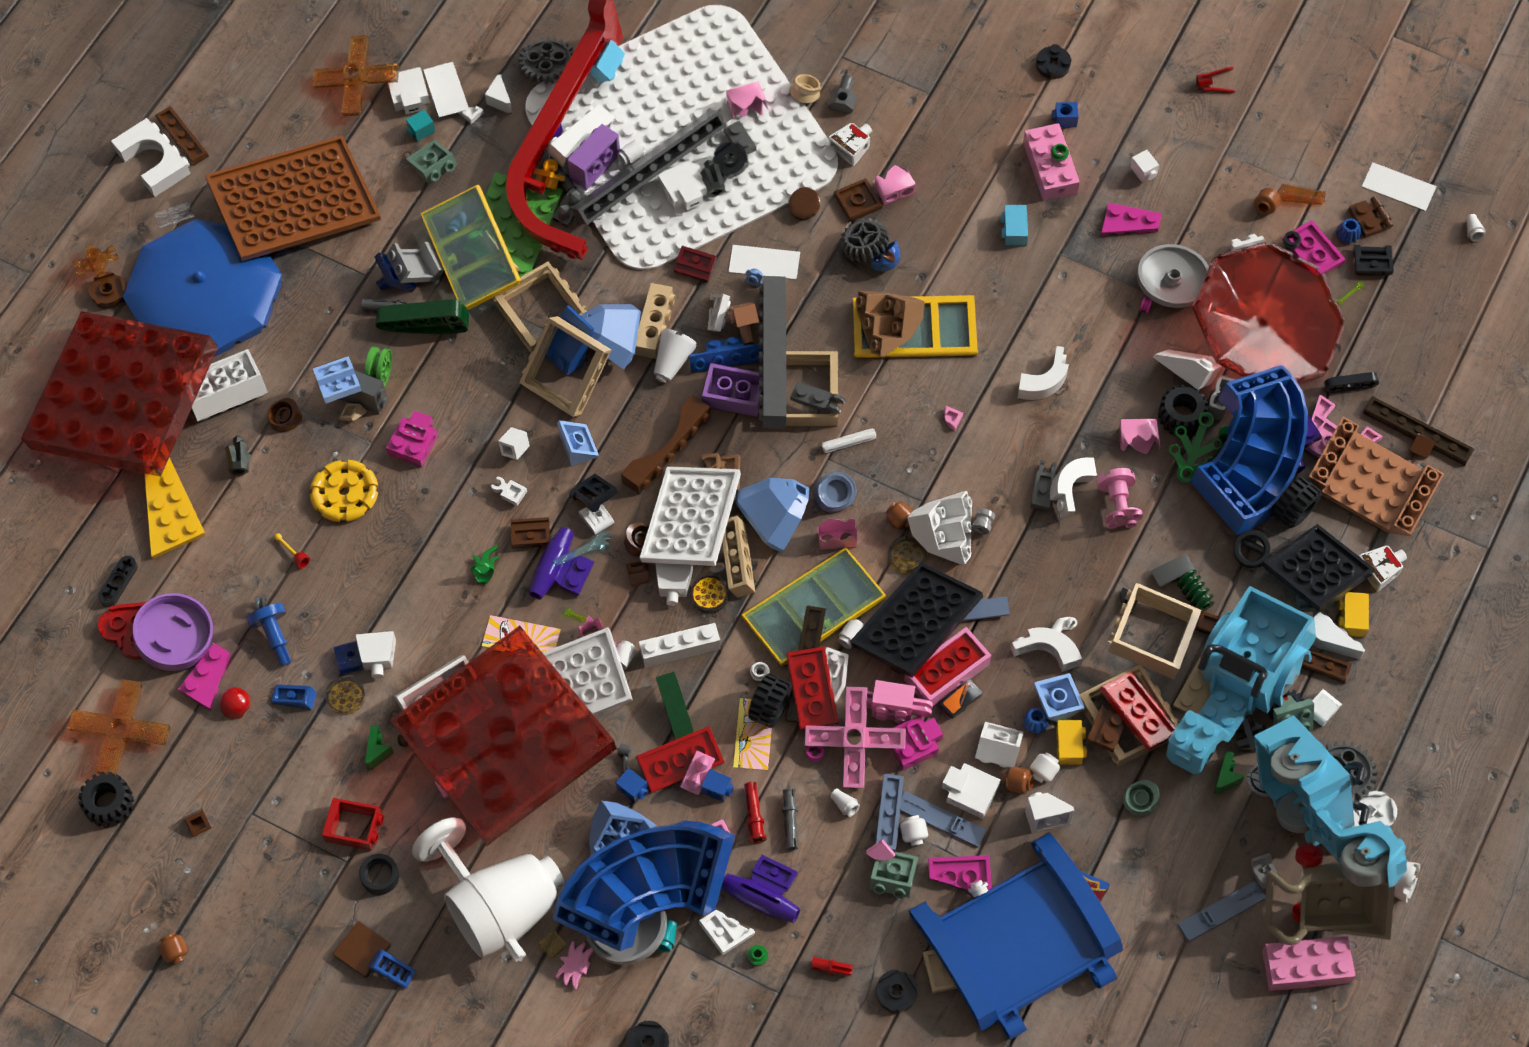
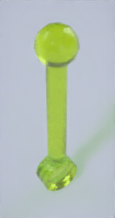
M1358 281L1355 288L1341 299L1336 300V304L1341 306L1344 300L1358 289L1364 287V282Z
M570 608L565 610L567 617L574 616L584 621L587 619L585 616L574 613Z

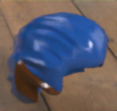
M898 241L888 244V248H885V253H880V257H874V260L871 261L873 269L885 272L897 266L901 260Z

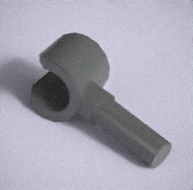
M620 744L618 754L623 756L622 773L627 770V760L631 750L628 745Z

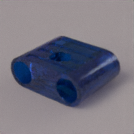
M357 641L333 647L341 675L364 669Z

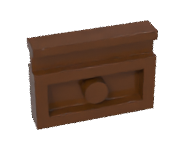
M549 517L511 520L512 548L547 546L550 542Z
M1102 705L1086 741H1091L1096 746L1113 753L1126 723L1115 710H1109Z

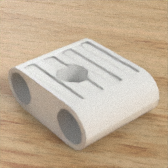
M600 505L597 512H592L587 507L579 511L580 517L594 535L614 524L613 518L603 505Z
M1324 689L1312 700L1314 702V721L1323 727L1342 706L1338 700Z

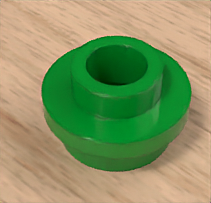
M1056 144L1051 149V157L1056 161H1064L1069 156V150L1064 144Z
M762 945L752 946L747 954L749 962L756 966L763 965L768 959L767 949ZM760 952L762 955L757 958L754 956V953Z

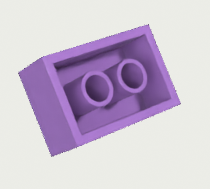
M604 124L595 128L586 140H583L579 148L572 152L567 159L570 180L588 190L618 158L617 153L620 152L619 134Z
M710 363L702 401L709 405L710 408L758 417L760 409L759 394H763V391H759V380H763V377H759V372Z

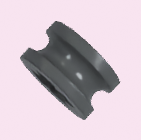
M263 595L262 598L255 596L256 610L268 606L266 595Z

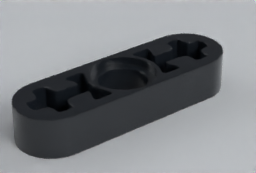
M1376 372L1331 377L1324 381L1327 393H1338L1376 387L1379 385V379Z
M124 556L119 560L100 590L98 598L103 606H114L136 573L138 565L132 556ZM131 563V567L128 566L127 568H125V564L128 565ZM118 577L123 578V582L120 585L113 584L114 579ZM111 595V597H112L111 599L107 598V599L105 600V598H104L105 596Z

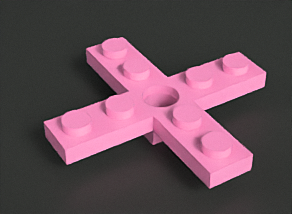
M846 687L845 727L806 726L805 746L844 747L843 787L864 788L865 748L905 749L906 729L866 727L867 687ZM852 730H858L861 733V741L855 745L851 744L848 740V735Z

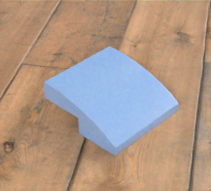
M349 356L313 368L325 403L362 391Z

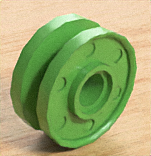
M373 346L366 359L364 374L383 381L385 387L391 372L392 352L390 349L384 348L380 354V348Z

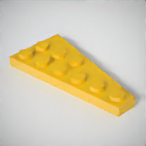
M160 437L142 445L152 559L206 535Z

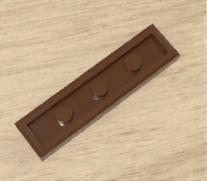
M171 106L156 114L158 121L193 165L209 157L206 150Z

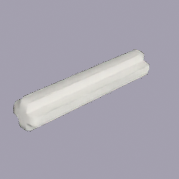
M871 428L822 443V450L824 453L874 440L876 439V432Z

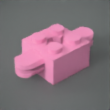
M876 680L874 692L867 691V708L872 709L871 717H875V719L880 721L888 719L902 724L911 720V715L930 717L933 703L929 700L914 698L915 686Z

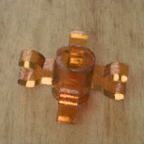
M93 243L86 245V259H76L72 263L74 267L81 266L75 269L77 275L83 274L90 268L92 272L98 274V277L106 275L104 269L107 267L106 262L117 261L119 257L117 253L110 255L116 251L114 246H109L104 252H101L99 248H94Z

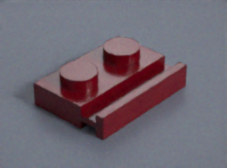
M682 245L673 270L674 272L709 282V277L717 257Z

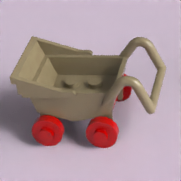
M1302 845L1296 849L1295 860L1298 864L1302 865L1303 878L1296 885H1289L1272 870L1268 871L1264 926L1281 943L1285 945L1298 944L1308 931L1332 930V933L1335 935L1348 934L1391 940L1395 886L1389 888L1388 879L1382 884L1372 887L1355 885L1343 875L1341 863L1335 862L1320 865L1323 862V851L1314 845ZM1274 883L1287 893L1296 894L1302 892V899L1292 908V918L1300 923V929L1292 937L1285 936L1272 924Z

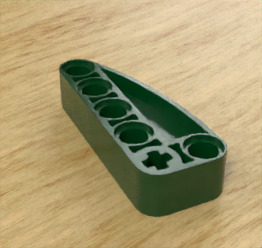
M456 299L387 305L378 307L375 326L380 330L413 334L465 333L468 331L470 313L463 302Z

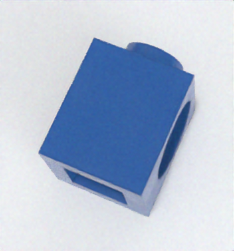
M1056 102L1055 110H1052V120H1055V124L1059 123L1060 127H1077L1079 117L1077 102Z
M629 768L616 782L617 790L634 803L639 799L642 800L648 793L647 781Z
M709 769L701 788L702 794L724 802L727 796H731L734 786L732 785L731 777Z

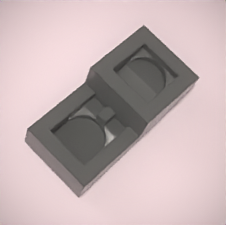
M1186 554L1157 567L1151 573L1159 587L1163 589L1175 582L1184 573L1194 570L1195 567Z

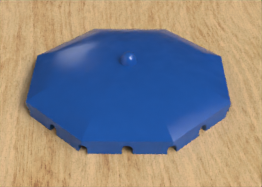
M195 219L142 246L123 299L150 345L153 344L155 348L178 352L180 349L188 355L207 358V355L215 357L233 348L236 341L242 343L261 333V329L267 326L273 310L272 303L276 301L282 284V274L269 254L241 261L226 224Z

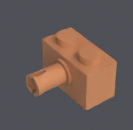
M748 302L729 307V312H727L728 321L733 326L739 328L743 344L754 341L750 325L759 322L755 304Z

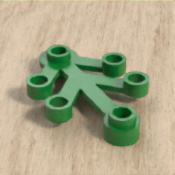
M1209 412L1199 414L1197 418L1199 426L1193 444H1191L1184 426H1178L1174 430L1175 435L1180 438L1188 454L1185 463L1180 454L1181 449L1178 444H1171L1168 448V452L1174 456L1179 467L1177 478L1182 483H1190L1198 466L1206 464L1209 458L1215 459L1209 456L1205 458L1204 462L1193 466L1196 458L1212 450H1218L1223 445L1220 439L1215 438L1209 444L1200 448L1206 428L1211 426L1214 421L1213 415ZM1203 416H1206L1208 418V422L1206 424L1203 423L1201 420ZM1179 428L1184 430L1183 435L1177 433ZM1216 440L1220 443L1218 448L1213 446ZM1173 446H1176L1178 449L1176 453L1171 451ZM1184 470L1189 472L1188 477L1183 476Z

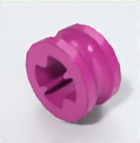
M1144 296L1139 311H1145L1146 314H1149L1153 300L1147 299V296Z
M807 746V758L812 762L821 761L824 757L823 746ZM816 748L820 754L817 753V756H813V753L810 751Z

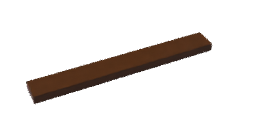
M1201 611L1195 630L1210 635L1221 617ZM1309 649L1312 660L1310 663L1303 660L1301 668L1344 684L1346 683L1352 664Z

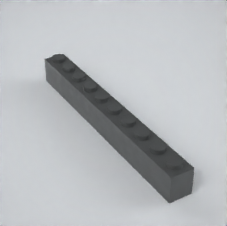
M708 110L570 207L577 222L588 225L724 129L727 125L718 110Z
M763 276V283L759 284V294H763V297H759V308H763V310H759V321H763V324H759V335H763V338H759V349H763V352H759V363H763V366H759V377H763V380H759V391H763V394H759V406H763V409H759V420H763V428L785 429L786 277Z

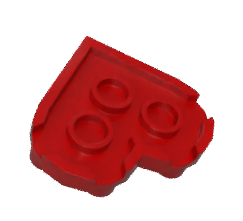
M146 602L114 605L109 607L102 617H99L98 629L106 642L118 643L119 649L126 658L141 659L133 642V623L137 612Z

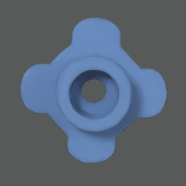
M755 268L746 270L747 277L745 282L759 287V284L762 283V272Z

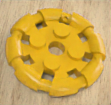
M341 460L331 462L323 467L324 470L317 472L310 486L312 490L310 494L311 503L317 512L322 513V517L330 521L340 522V520H347V522L357 520L364 516L368 509L371 510L378 496L376 488H378L377 479L371 470L366 469V465L358 461L348 460V462H341ZM342 469H348V473H342ZM362 474L364 477L359 480L358 477ZM344 488L349 489V493H348V494H346V495H341V494H339V492H340L342 489H344ZM319 491H325V494H320ZM359 501L362 503L360 507L356 506ZM329 503L332 505L331 507H328V508L325 507V506L328 505ZM346 510V513H340V511Z

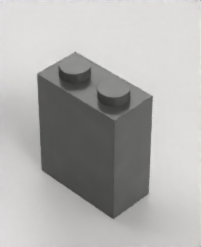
M355 371L362 391L340 399L351 404H361L365 409L380 414L382 409H385L388 404L383 381Z

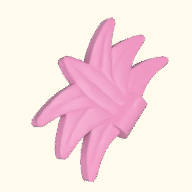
M572 941L568 957H560L564 965L557 972L556 979H559L564 974V984L567 986L572 978L574 989L577 990L580 977L586 975L591 965L589 958L594 951L590 947L584 952L585 942L575 949V942Z

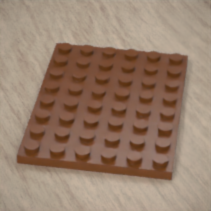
M343 135L205 175L241 261L381 220L380 213Z

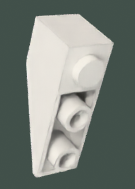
M1320 612L1314 617L1316 639L1313 645L1315 647L1356 659L1362 658L1365 649L1360 642L1354 641L1349 637L1348 633L1343 628L1336 626L1329 616L1323 615Z

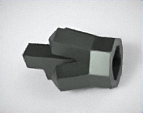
M707 160L704 163L705 168L700 173L707 187L708 196L722 195L726 190L724 177L721 175L719 165L711 160Z
M237 435L233 438V445L228 444L225 447L230 474L241 475L249 472L251 454L246 450V442L243 441V437Z

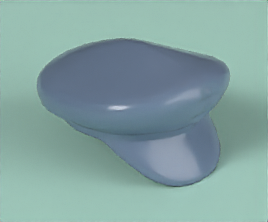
M832 472L823 476L816 482L813 488V497L817 506L823 511L830 513L849 507L854 502L857 494L855 482L848 474L843 472Z

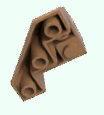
M858 291L856 310L871 353L885 356L909 341L923 320L925 301L898 294Z

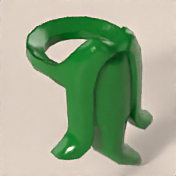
M498 545L485 551L481 561L478 556H472L476 563L471 565V571L478 583L484 582L487 584L491 580L494 573V562L499 557L495 556L489 562V556L497 550Z

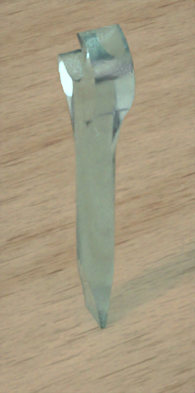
M602 531L590 543L552 561L558 566L589 551L606 550L609 548V543L605 539H611L612 533Z

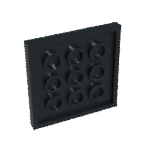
M1316 524L1263 561L1262 566L1319 613L1373 575L1375 570L1319 524Z

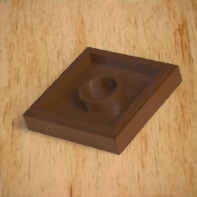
M866 178L834 191L836 200L850 222L882 209L880 200Z
M358 921L333 952V955L367 978L372 971L368 969V966L378 950L387 952L391 943Z

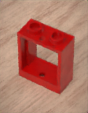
M333 798L322 833L324 841L372 851L373 845H376L378 842L379 833L377 831L378 827L383 824L384 814H382L379 806ZM342 810L373 816L367 841L335 835Z

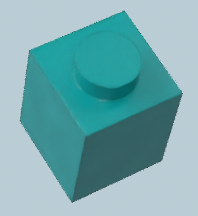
M425 110L406 119V131L417 142L435 132L434 122Z

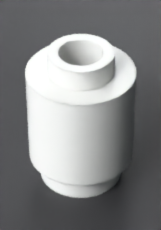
M633 140L621 148L617 156L622 164H631L644 155L645 148L640 141Z
M857 619L849 620L840 632L838 642L843 647L851 649L850 640L864 626L863 623Z
M623 640L617 645L616 649L622 668L626 670L635 655L636 647L632 643Z

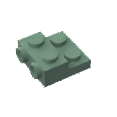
M436 140L406 158L407 163L428 184L438 181L441 175L453 171L457 165L453 154Z
M895 852V857L890 860H875L869 889H872L877 894H883L884 892L893 894L898 899L909 898L918 857Z

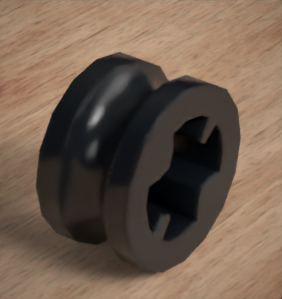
M1295 231L1287 232L1283 239L1284 247L1290 250L1296 249L1301 240L1300 235Z

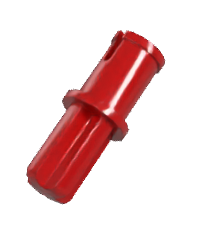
M814 956L811 964V970L828 972L829 975L835 973L851 976L853 972L852 965L835 962L833 958L832 960H827Z

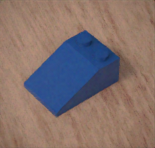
M568 305L560 318L592 337L594 328ZM558 328L545 357L567 376L583 367L588 346Z

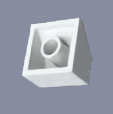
M985 722L975 758L984 763L992 762L999 764L1003 768L1015 767L1024 732Z
M1038 792L1028 797L1025 809L1031 833L1071 824L1074 813L1073 806L1049 793L1042 794Z

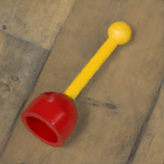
M277 533L274 535V539L280 541L294 555V564L299 569L309 564L310 557L306 553H296L282 539L281 534Z

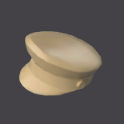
M801 74L794 78L790 86V93L797 101L805 104L812 103L820 97V82L815 77Z

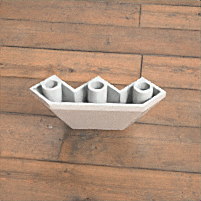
M967 491L929 502L915 509L907 517L912 536L927 552L961 565L966 564L970 559L972 500L968 497Z

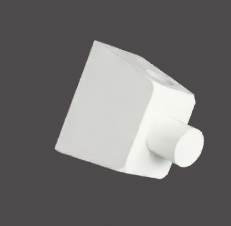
M655 563L659 595L667 597V605H678V597H686L688 594L693 565Z
M394 632L356 634L364 670H371L372 678H382L383 669L393 666L396 645Z

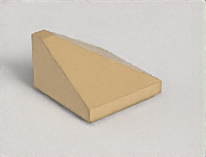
M347 403L339 419L354 421L366 414L367 410L361 404Z

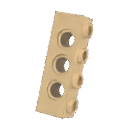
M650 284L638 328L634 355L656 359L661 334L664 329H667V326H665L666 321H670V306L675 303L676 295L673 294L671 286Z
M738 516L730 517L722 543L728 588L739 598L755 593L746 524Z

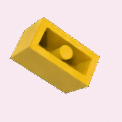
M1348 592L1343 595L1342 599H1339L1338 609L1342 610L1341 616H1339L1338 627L1343 628L1348 633V636L1365 637L1369 630V594Z
M1082 720L1057 721L1058 765H1082L1083 758L1087 757V748L1083 746V739L1086 738V728L1082 727Z

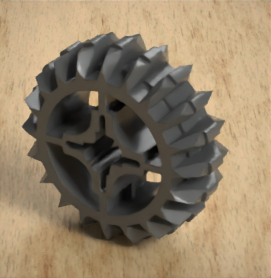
M863 218L860 222L856 220L855 224H850V228H845L844 233H841L840 239L841 249L845 256L852 261L857 260L858 263L862 260L867 263L869 259L874 260V257H880V253H885V248H888V242H890L888 231L883 223H879L877 219L873 221L871 218L867 221Z

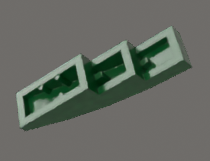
M675 671L656 677L674 739L676 740L693 733L694 730Z

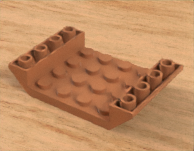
M1343 416L1310 473L1309 480L1322 491V496L1387 533L1410 536L1444 473L1428 464L1424 469L1415 466L1357 432L1359 425Z

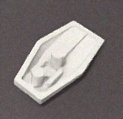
M827 647L826 655L836 704L846 685L849 654Z

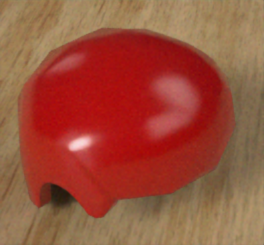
M229 688L221 696V712L230 719L242 718L244 713L250 709V695L242 688Z

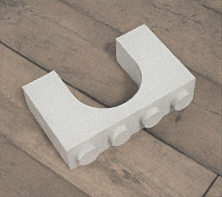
M146 118L111 142L116 153L124 162L144 150L154 149L164 154L163 159L157 166L141 175L144 185L156 197L190 175L188 168L190 164L185 157H180V153L174 145L171 146L169 144L170 141L167 136L160 134L158 126Z

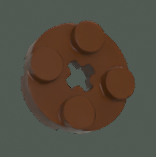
M113 272L100 273L93 278L92 284H89V295L92 301L100 308L115 306L124 301L123 295L126 290V284L121 276L114 275ZM106 287L111 289L109 292H103L106 290Z

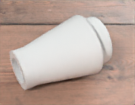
M1475 214L1468 215L1466 217L1468 238L1474 242L1482 240L1486 232Z
M835 789L830 795V798L835 802L843 815L851 817L860 807L857 799L841 792L839 789Z

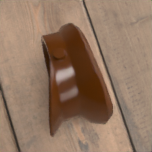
M809 187L797 189L789 198V211L800 220L812 218L820 209L819 194Z
M291 398L275 401L268 409V422L277 431H290L296 428L302 420V412L296 401Z
M637 522L627 527L624 545L631 554L641 555L649 529L648 524Z

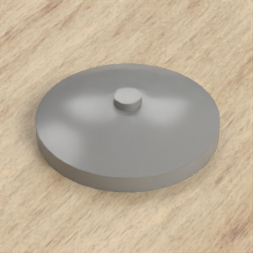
M1165 244L1156 246L1143 255L1137 269V280L1141 290L1154 302L1167 307L1184 308L1198 303L1205 297L1211 283V271L1204 258L1194 250L1181 245Z
M665 910L658 911L653 917L640 921L633 947L619 952L586 936L587 941L593 951L607 962L618 965L637 963L649 957L661 944L667 928Z

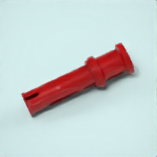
M747 782L744 784L749 815L746 822L750 830L749 842L755 844L762 843L767 840L763 829L765 822L760 814L757 783Z

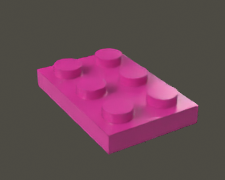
M1313 220L1294 230L1300 235L1301 240L1299 246L1290 251L1315 280L1345 262L1346 259Z

